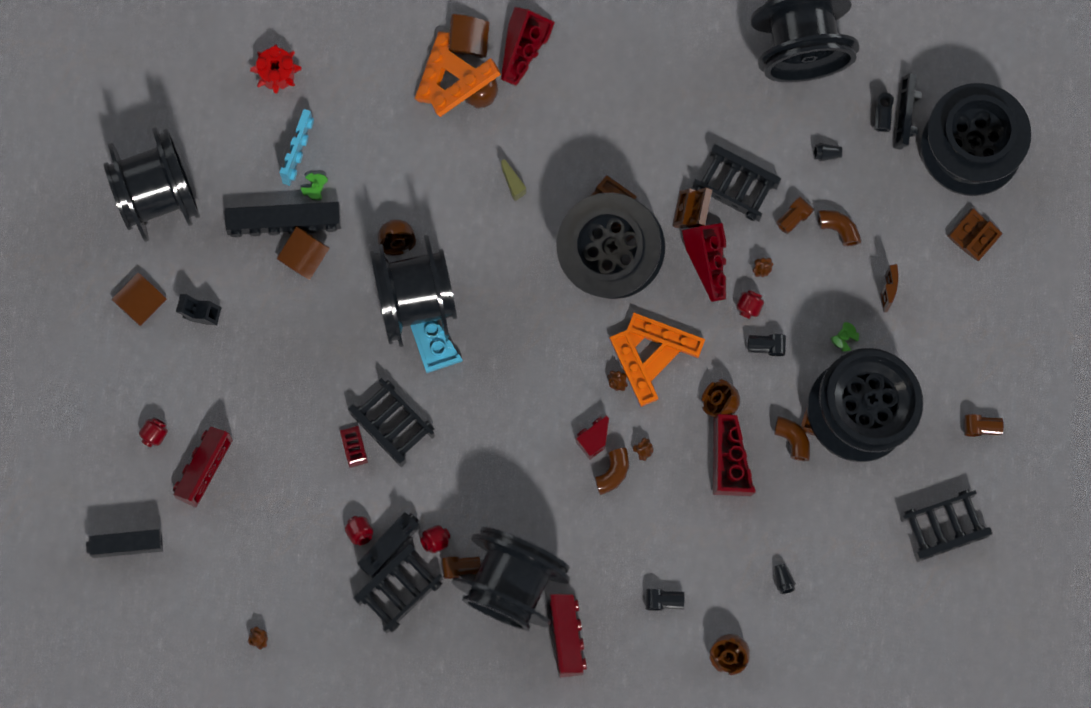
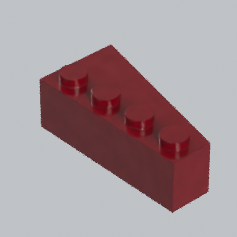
M718 414L713 419V495L752 496L756 493L752 483V474L748 466L747 454L744 449L737 415Z

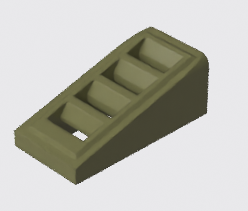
M503 159L501 161V169L514 201H517L526 194V187L508 162Z

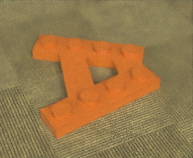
M438 31L415 99L418 102L431 103L436 114L441 117L500 76L501 73L491 58L475 69L448 50L450 33ZM445 70L459 79L446 90L440 87Z
M633 313L627 330L609 337L640 407L659 399L651 381L680 352L699 358L705 339L637 313ZM644 338L661 344L642 363L636 350L637 345Z

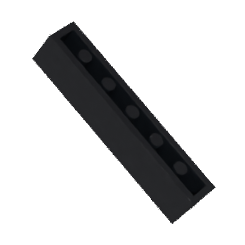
M339 202L225 208L226 232L231 237H241L242 234L260 236L261 233L279 235L280 232L292 234L296 226L308 233H316L318 230L335 232L337 229H341Z

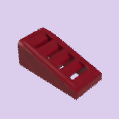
M359 426L340 430L349 468L368 463ZM354 432L357 434V436L345 438L346 434ZM358 439V443L347 445V442ZM360 446L359 450L349 452V449ZM362 453L361 457L351 459V456Z

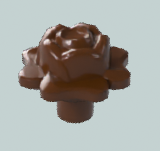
M763 257L755 260V267L752 271L756 277L769 275L774 265L771 262V258L765 259Z
M610 371V374L607 376L609 386L615 391H624L625 387L628 386L626 374L620 371Z
M642 438L638 445L635 444L633 446V451L637 452L639 460L646 461L647 457H650L654 451L650 440Z
M258 626L250 629L248 643L251 646H256L259 650L267 647V632Z

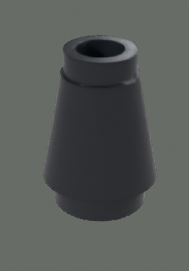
M825 143L814 145V159L825 161L841 158L842 147Z
M776 565L774 569L777 590L780 591V594L793 592L796 583L786 565Z

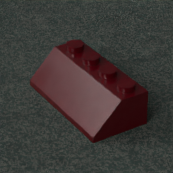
M211 426L209 430H205L202 434V443L199 448L196 447L194 449L191 463L186 464L182 472L183 477L181 481H177L173 488L175 498L194 508H197L233 442L228 432Z
M571 594L550 595V605L559 676L563 678L583 675V670H587L586 658L581 657V650H584L583 638L579 639L578 631L582 630L581 620L576 618V611H579L578 599L574 600V595Z

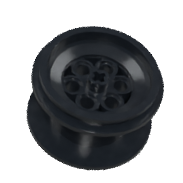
M767 0L750 17L751 26L755 30L772 33L774 47L759 57V69L765 73L768 79L773 81L804 82L836 74L851 66L856 61V54L860 49L859 42L852 36L838 34L835 22L849 12L852 6L851 0Z
M985 83L961 85L946 93L932 110L921 137L923 162L930 175L940 185L952 192L967 196H980L992 193L1002 188L1012 179L1026 157L1031 143L1030 121L1020 102L1002 88ZM975 123H981L984 128H978ZM957 126H962L965 132H960ZM988 136H994L997 141H990ZM983 153H988L991 156L984 157Z
M157 127L152 128L156 140V148L121 160L113 143H110L108 146L113 163H103L112 194L127 229L131 230L133 229L132 226L137 225L145 242L149 241L145 221L178 209L183 213L188 226L193 225L191 217H200L194 195L168 129H164V133L160 134Z
M599 193L581 200L566 214L557 235V255L563 272L579 289L602 298L620 299L639 293L656 278L665 257V237L659 221L643 204L623 194ZM613 224H621V231L619 233L612 231ZM598 228L603 231V236L600 239L594 237V231ZM627 237H635V244L633 246L626 244ZM615 242V245L618 246V249H615L612 252V249L609 248V245H613V243ZM593 247H597L599 250V254L595 258H592L589 254L590 249ZM626 254L631 257V262L628 265H624L621 261L622 257ZM607 260H611L613 263V267L609 271H606L603 267L604 262Z
M424 235L427 255L389 262L384 255L382 244L378 245L379 253L374 254V251H370L389 345L393 344L392 341L398 340L399 347H403L401 337L403 327L441 319L444 336L448 338L446 318L453 317V320L457 319L444 251L439 249L438 253H432L428 235Z
M875 348L856 349L840 356L816 379L810 390L807 402L808 420L818 441L832 454L853 462L874 461L889 454L914 433L923 412L922 390L913 371L897 356ZM851 385L857 388V393L851 390ZM846 403L852 406V411L846 408ZM877 414L883 416V422L878 419ZM859 417L865 420L866 425H862L859 422Z
M482 527L480 530L481 534H473L471 538L477 546L487 552L474 581L459 577H453L451 581L455 587L467 594V596H463L462 601L497 621L521 630L529 631L531 627L529 623L549 627L551 621L536 611L535 608L548 580L561 584L569 583L570 577L566 573L569 572L570 566L552 553L524 539L501 530Z

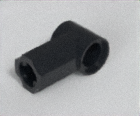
M881 93L875 101L874 130L878 132H890L894 98L890 93ZM880 100H886L889 105L883 106Z
M771 334L769 336L749 335L748 352L768 353V355L776 357L785 356L786 336L783 334Z
M646 589V610L684 609V592Z

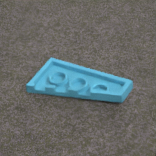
M303 109L296 128L298 136L292 138L290 143L291 154H286L284 159L285 166L284 168L281 167L279 172L282 183L290 186L292 180L295 181L297 170L295 169L297 163L300 164L302 161L303 153L301 151L303 146L307 145L309 138L307 132L308 129L313 127L314 118H312L311 111Z
M436 320L410 325L426 374L463 361L451 341L445 338L443 329Z

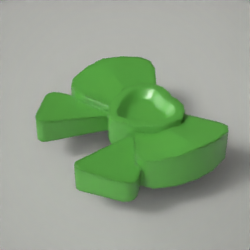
M310 173L305 178L312 182V188L301 187L304 196L308 195L310 199L319 201L322 199L323 185L328 182V178L322 174L314 175Z
M844 322L842 330L837 335L832 336L831 341L836 347L841 348V351H850L851 348L846 340H849L850 337L855 341H859V333L856 332L854 325Z

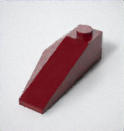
M514 7L508 24L501 80L514 86L518 85L529 69L528 65L532 59L538 56L541 46L549 40L555 24L554 21L528 9Z
M723 223L682 230L685 249L711 302L725 300L726 276L723 274V265H726V258H723V248H726V238Z

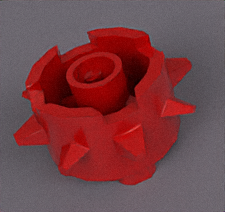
M277 44L263 52L258 51L256 65L250 68L251 72L259 76L260 80L257 87L264 85L269 89L273 88L275 94H278L280 88L285 89L289 85L294 87V74L302 70L301 66L293 63L292 57L295 52L291 51L288 53L284 49L279 48Z

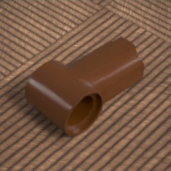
M800 196L792 203L789 210L776 224L783 233L788 235L801 221H805L813 213L814 208Z
M978 414L965 415V436L977 437L981 435L1003 434V418L982 417Z
M480 556L442 558L443 578L453 579V577H461L462 575L477 574L481 566Z

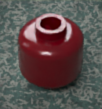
M751 290L742 292L736 308L741 311L739 315L748 319L751 316L758 317L764 305L762 295Z
M153 417V419L145 421L139 431V436L142 438L141 442L146 446H159L167 435L168 430L163 421Z
M353 516L347 521L345 533L353 544L362 546L371 541L373 528L365 517Z
M435 525L423 531L420 542L425 551L434 554L448 547L451 536L446 528L443 529L442 526Z

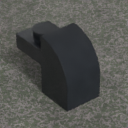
M180 294L176 312L183 315L182 318L192 322L217 325L222 307L211 301H201L187 294Z

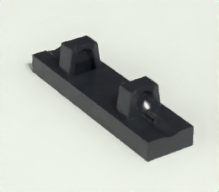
M909 73L901 78L893 148L898 150L909 146L910 137L918 134V127L912 126L911 122L914 102L922 99V92L915 90L917 74Z

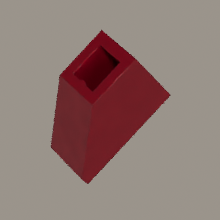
M607 415L604 418L600 416L592 422V427L588 430L584 428L577 434L576 443L589 460L605 449L609 423Z

